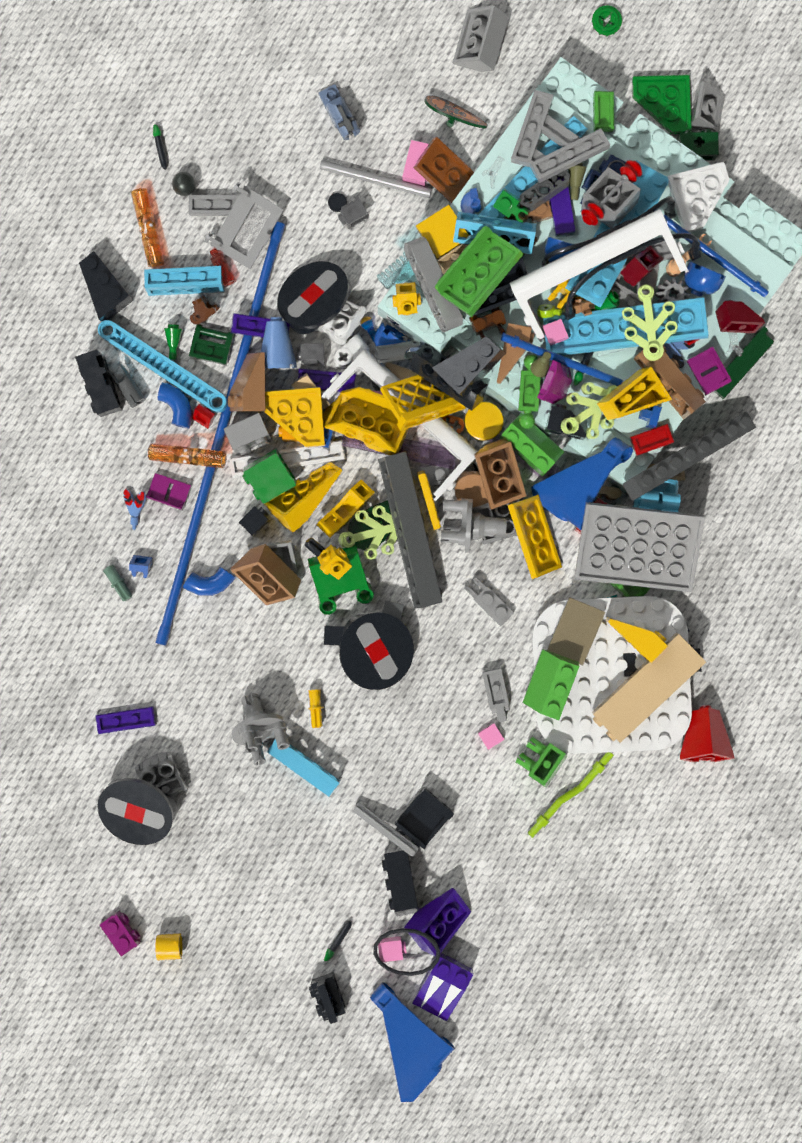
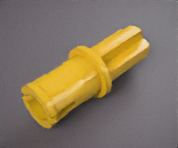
M321 689L308 690L310 708L308 710L311 711L312 728H321V709H323L321 705Z

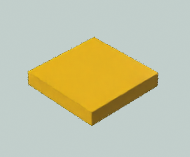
M450 205L445 206L416 225V229L421 237L427 239L437 260L462 244L453 242L457 216ZM459 228L458 236L467 238L469 235L466 230Z

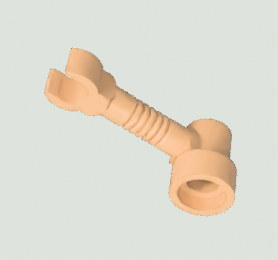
M702 234L698 239L702 241L706 234ZM712 240L709 241L708 243H704V244H706L707 246H709V245L711 244ZM688 251L682 255L686 264L691 259ZM672 259L666 266V272L672 277H676L681 273L675 259Z

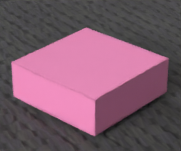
M562 319L543 326L550 346L569 339Z
M494 723L478 733L488 750L504 740Z

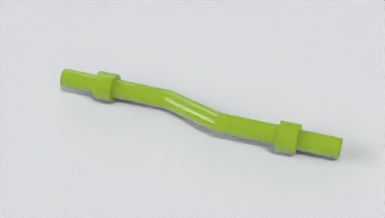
M607 752L599 762L596 761L592 766L593 769L579 785L558 797L549 809L536 819L537 822L528 831V834L534 838L542 827L545 828L550 822L549 819L562 804L584 791L592 780L606 769V764L614 755L611 752Z

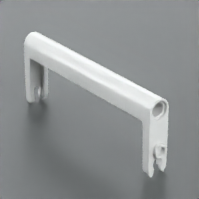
M661 209L510 282L511 289L525 314L524 321L527 327H532L540 342L545 337L544 330L529 298L650 239L662 235L680 272H689L681 255L685 253L680 241L675 242Z
M365 348L341 375L337 373L330 381L332 385L323 393L322 399L327 398L329 400L357 370L365 373L380 388L381 386L400 381V379L382 363L378 364L376 357ZM405 385L404 389L413 392L411 389H409V388ZM395 390L388 391L391 396L399 397L400 392ZM405 394L401 395L400 399L411 403L412 397ZM415 399L413 404L423 407L425 402ZM402 406L408 412L409 408ZM441 417L420 425L453 454L460 463L432 494L435 497L433 499L434 502L446 490L450 492L457 484L455 480L475 459L474 454L478 452Z

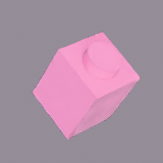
M401 936L384 938L378 945L379 958L382 962L403 960V954L407 953L406 943L401 941Z

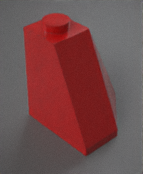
M709 705L700 706V709L692 711L691 722L686 731L680 753V760L688 762H699V760L719 762L735 759L720 711L711 708Z

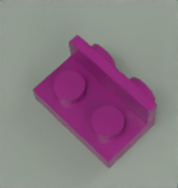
M119 910L100 923L99 926L119 955L123 956L141 943V936L136 929H132L129 925L130 920L128 916Z

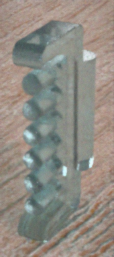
M403 252V256L399 257L400 260L396 259V263H392L395 269L391 265L388 266L393 274L386 268L385 272L377 275V279L386 289L393 285L396 287L395 284L405 283L414 275L405 252Z

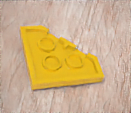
M320 387L265 392L264 412L306 448L325 446Z

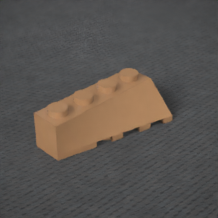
M664 346L662 357L656 361L646 359L642 350L635 356L634 360L641 369L653 368L672 399L669 403L683 420L706 402L703 399L705 398L704 394L698 388L695 389L693 387L690 377L679 370V364L674 358L670 359L666 354L667 350ZM655 347L650 348V352L656 353L657 349Z

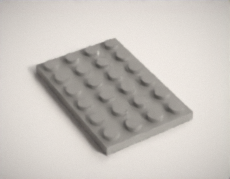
M586 502L574 577L579 580L692 592L705 516Z

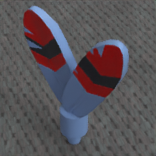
M125 489L123 497L131 515L130 524L132 529L136 530L138 516L146 501V493L144 491L140 492L134 500L132 493Z

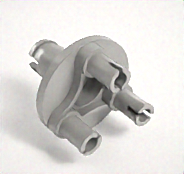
M444 499L443 511L460 512L462 514V525H443L441 543L447 542L464 545L465 553H470L471 539L479 540L484 536L506 537L507 519L485 517L481 513L473 512V499Z
M251 693L252 704H250L246 696H243L241 699L245 720L233 728L232 738L235 743L245 746L246 753H252L254 765L258 766V761L259 765L266 763L262 749L263 743L275 738L279 750L288 748L290 744L286 735L287 728L284 718L278 714H265L260 697L256 693Z

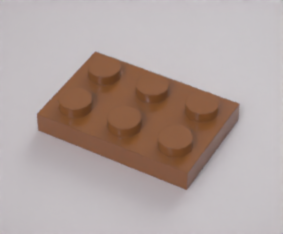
M438 137L432 139L413 167L451 203L474 174V171Z

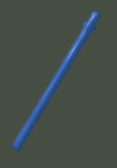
M664 214L669 228L675 233L691 234ZM685 239L692 244L693 241L691 239ZM698 239L701 252L749 286L752 292L756 291L762 297H766L769 291L760 285L761 282L750 278Z
M503 333L501 336V341L511 344L513 348L519 347L539 356H542L544 352H549L551 354L550 360L552 361L554 360L562 365L616 386L623 382L620 378L519 339V336L515 335L513 337L506 333Z

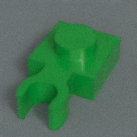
M507 189L502 191L493 205L495 209L508 218L514 214L519 222L525 221L520 216L521 212H524L526 215L530 213L527 208L519 206L521 200Z

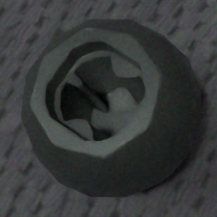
M179 172L172 179V187L176 194L189 196L195 190V181L190 173Z

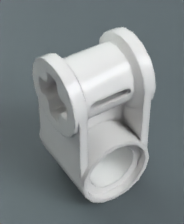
M359 334L352 337L336 352L335 364L337 367L346 369L365 348L370 351L371 348ZM341 355L342 357L347 356L346 362L344 360L340 362Z

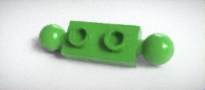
M529 354L524 358V366L527 368V371L521 370L518 411H524V414L521 415L519 422L526 429L534 426L535 417L532 415V412H538L539 398L537 396L540 392L541 377H536L530 369L531 363L538 359L535 354Z

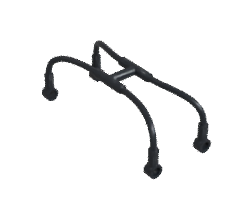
M668 196L638 217L616 225L596 235L595 238L548 253L541 263L542 267L549 264L548 260L551 257L590 244L656 211L665 203H667V208L664 209V214L671 219L675 218V201L673 197ZM688 233L672 234L674 239L685 238L693 241L691 249L688 250L692 261L701 257L699 251L700 242L695 235ZM658 237L642 243L605 261L586 274L575 285L567 298L565 309H563L565 318L570 320L575 317L572 299L588 279L611 264L614 265L646 250V247L665 241L664 237Z

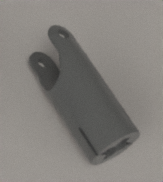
M408 341L376 346L375 356L377 363L411 359L416 351H406L410 348L418 347L420 343L418 341Z
M119 364L125 375L124 380L119 382L111 371H109L110 376L131 408H134L144 402L146 398L126 368Z

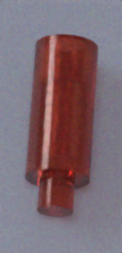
M216 248L210 251L212 256L210 260L213 266H221L224 287L230 286L237 280L223 254L218 253Z

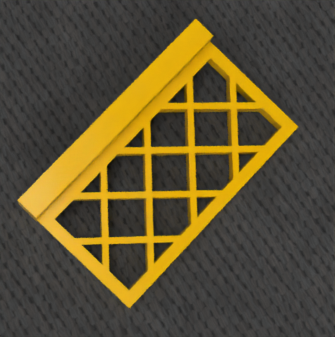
M419 375L381 386L380 389L398 419L397 426L400 431L464 410L466 407L446 393L434 389L433 384H431V387L421 384L420 382L424 378ZM409 384L416 387L415 392L404 389L405 385ZM418 388L429 392L428 396L424 397L417 394ZM395 390L400 392L399 397L391 396L388 391ZM431 393L441 397V401L437 402L430 399ZM405 394L412 397L411 403L400 399L401 395ZM417 399L422 402H425V405L423 407H419L417 405H414L413 403L414 400ZM398 404L408 407V412L401 414Z

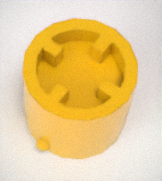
M181 933L159 934L156 936L155 952L158 961L182 959L183 942Z

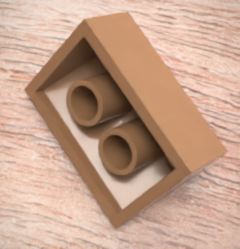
M505 439L485 445L474 454L491 510L526 497L510 441Z
M266 544L251 548L230 569L266 606L295 598L301 583V579Z

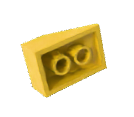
M609 617L605 619L650 663L668 647L664 643L667 639L657 631L652 632L648 629Z

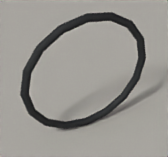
M400 928L390 930L381 935L374 943L373 955L378 964L387 971L398 975L414 976L424 974L435 967L440 959V949L437 942L428 934L416 929ZM401 932L415 933L425 937L434 945L436 959L423 970L413 972L398 971L388 967L380 960L377 954L378 945L382 939L391 934Z

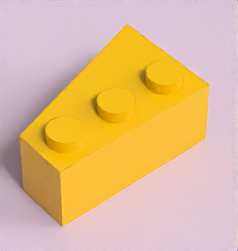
M647 367L636 371L599 401L597 405L606 419L610 420L624 417L672 399L653 368Z

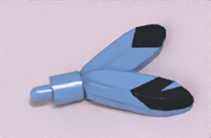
M684 341L664 343L663 346L666 348V354L670 359L674 358L679 364V368H683L684 360L678 350L690 349L695 346V343L688 345Z

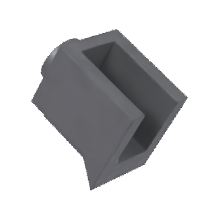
M357 195L355 202L351 201L341 207L338 218L343 226L346 224L348 229L368 219V212Z
M324 343L301 344V349H297V361H301L305 366H318V363H320L325 368Z

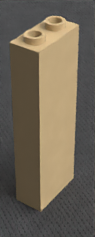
M675 633L665 643L668 647L652 663L646 661L592 711V714L595 716L592 718L599 727L603 725L608 730L606 734L613 741L617 739L621 743L706 663L680 634Z

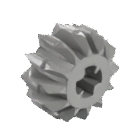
M673 278L671 283L666 279L663 282L664 285L660 284L658 286L659 292L655 294L657 298H661L657 303L685 300L690 297V294L684 293L689 289L688 286L682 287V280L677 284L676 278ZM669 294H675L676 297H670Z

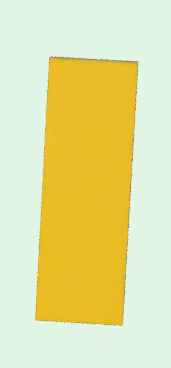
M425 471L417 472L433 529H439L441 525Z

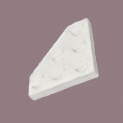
M724 162L667 177L681 227L688 232L704 228L730 180Z

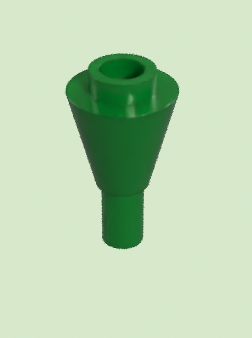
M610 290L601 308L595 305L591 311L612 309L619 306V295L616 291Z
M168 324V328H164L169 347V359L177 360V347L183 329H179V325Z

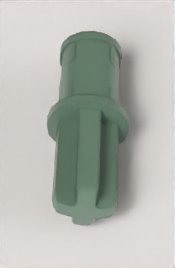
M114 565L105 568L103 572L111 582V588L116 590L122 601L129 600L132 594L124 583L125 579L121 578Z

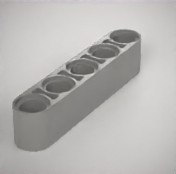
M420 237L405 243V255L440 330L446 332L461 326L463 318L459 308L443 298L435 289V285L443 276V273L427 239Z

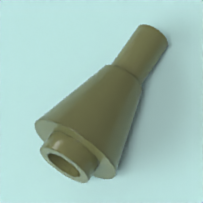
M583 163L567 169L570 175L571 200L579 199V187H581L587 168L583 166Z
M544 352L542 357L531 363V372L536 377L547 376L550 368L549 359L551 354Z

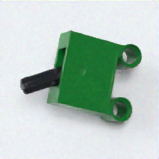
M312 537L306 540L305 547L316 555L308 559V564L318 593L319 609L323 614L330 615L336 611V595L355 590L356 598L360 603L368 604L373 600L372 586L366 580L356 545L343 548L352 567L338 580L331 574L326 575L320 569L321 564L317 557L325 548ZM363 590H367V591H368V592L365 593V594H361V593H360V592L363 591ZM326 601H330V602H331V603L328 604V605L323 604V603L326 602Z

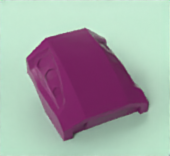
M553 360L537 398L552 404L564 399L573 380L570 368Z

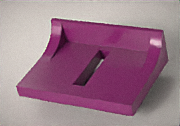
M713 346L687 360L705 396L732 381ZM714 366L717 367L715 371L703 377L701 376V373Z
M155 473L146 498L183 511L191 485ZM171 483L173 484L168 500L165 501V497L169 485Z

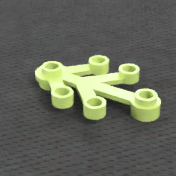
M645 284L638 289V298L643 302L645 321L635 315L634 310L630 307L622 311V317L625 321H630L647 333L648 341L637 335L634 327L626 328L625 338L632 340L642 347L646 359L656 361L662 357L664 343L671 335L677 332L678 326L674 321L667 322L665 331L656 340L655 332L666 318L674 313L675 305L670 301L665 302L663 310L654 320L651 303L654 297V289L652 286ZM648 289L650 293L644 295L642 291ZM671 306L673 309L671 311H666L665 307ZM627 311L632 313L630 317H626L624 314ZM673 325L675 329L670 331L667 327ZM633 331L635 334L630 337L627 335V332ZM655 347L657 352L651 353L650 348Z
M588 382L582 385L581 390L585 395L594 393L604 398L618 386L612 385L605 389L595 386L592 382ZM587 385L590 387L589 392L586 389ZM576 392L567 395L566 400L568 404H580L588 408L574 418H565L562 421L561 429L564 433L572 434L577 432L579 424L591 415V425L585 432L588 439H595L599 436V423L603 429L613 427V419L608 420V426L605 424L606 417H603L600 421L602 411L597 405L599 401L580 396ZM572 395L575 397L574 402L571 399ZM567 423H569V425H570V428H569V429H567V426H566ZM591 430L594 431V436L591 435Z
M375 506L372 513L375 517H381L387 521L388 525H381L370 518L366 511L359 510L355 514V519L373 529L356 534L343 532L339 536V544L342 547L349 548L357 541L374 537L369 548L364 551L365 558L373 560L377 557L376 550L384 535L391 532L387 542L382 545L381 551L386 555L392 554L397 536L392 515L387 513L383 506ZM378 508L381 509V514H380V515L377 514V509H378ZM360 513L364 514V518L362 520L359 517ZM348 536L351 538L350 543H347L346 538ZM387 545L390 547L389 552H386ZM370 550L373 552L372 557L368 555Z

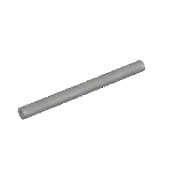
M321 160L320 163L321 170L430 198L432 189L325 160Z

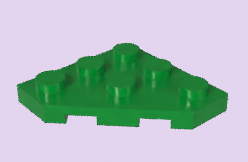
M690 75L632 77V98L670 134H680L683 131L691 130Z

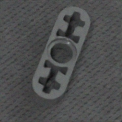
M565 170L527 189L519 197L521 200L520 207L527 208L531 212L563 191L570 184L569 172ZM558 177H560L561 179L564 178V181H561V180H558V181H557V178H558ZM542 187L550 188L547 194L539 192ZM526 199H528L529 201L532 200V203H529V202H526V203H525V200H526Z

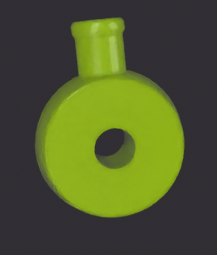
M543 304L537 308V314L540 318H551L554 315L560 316L562 313L561 309H555V306L552 304Z

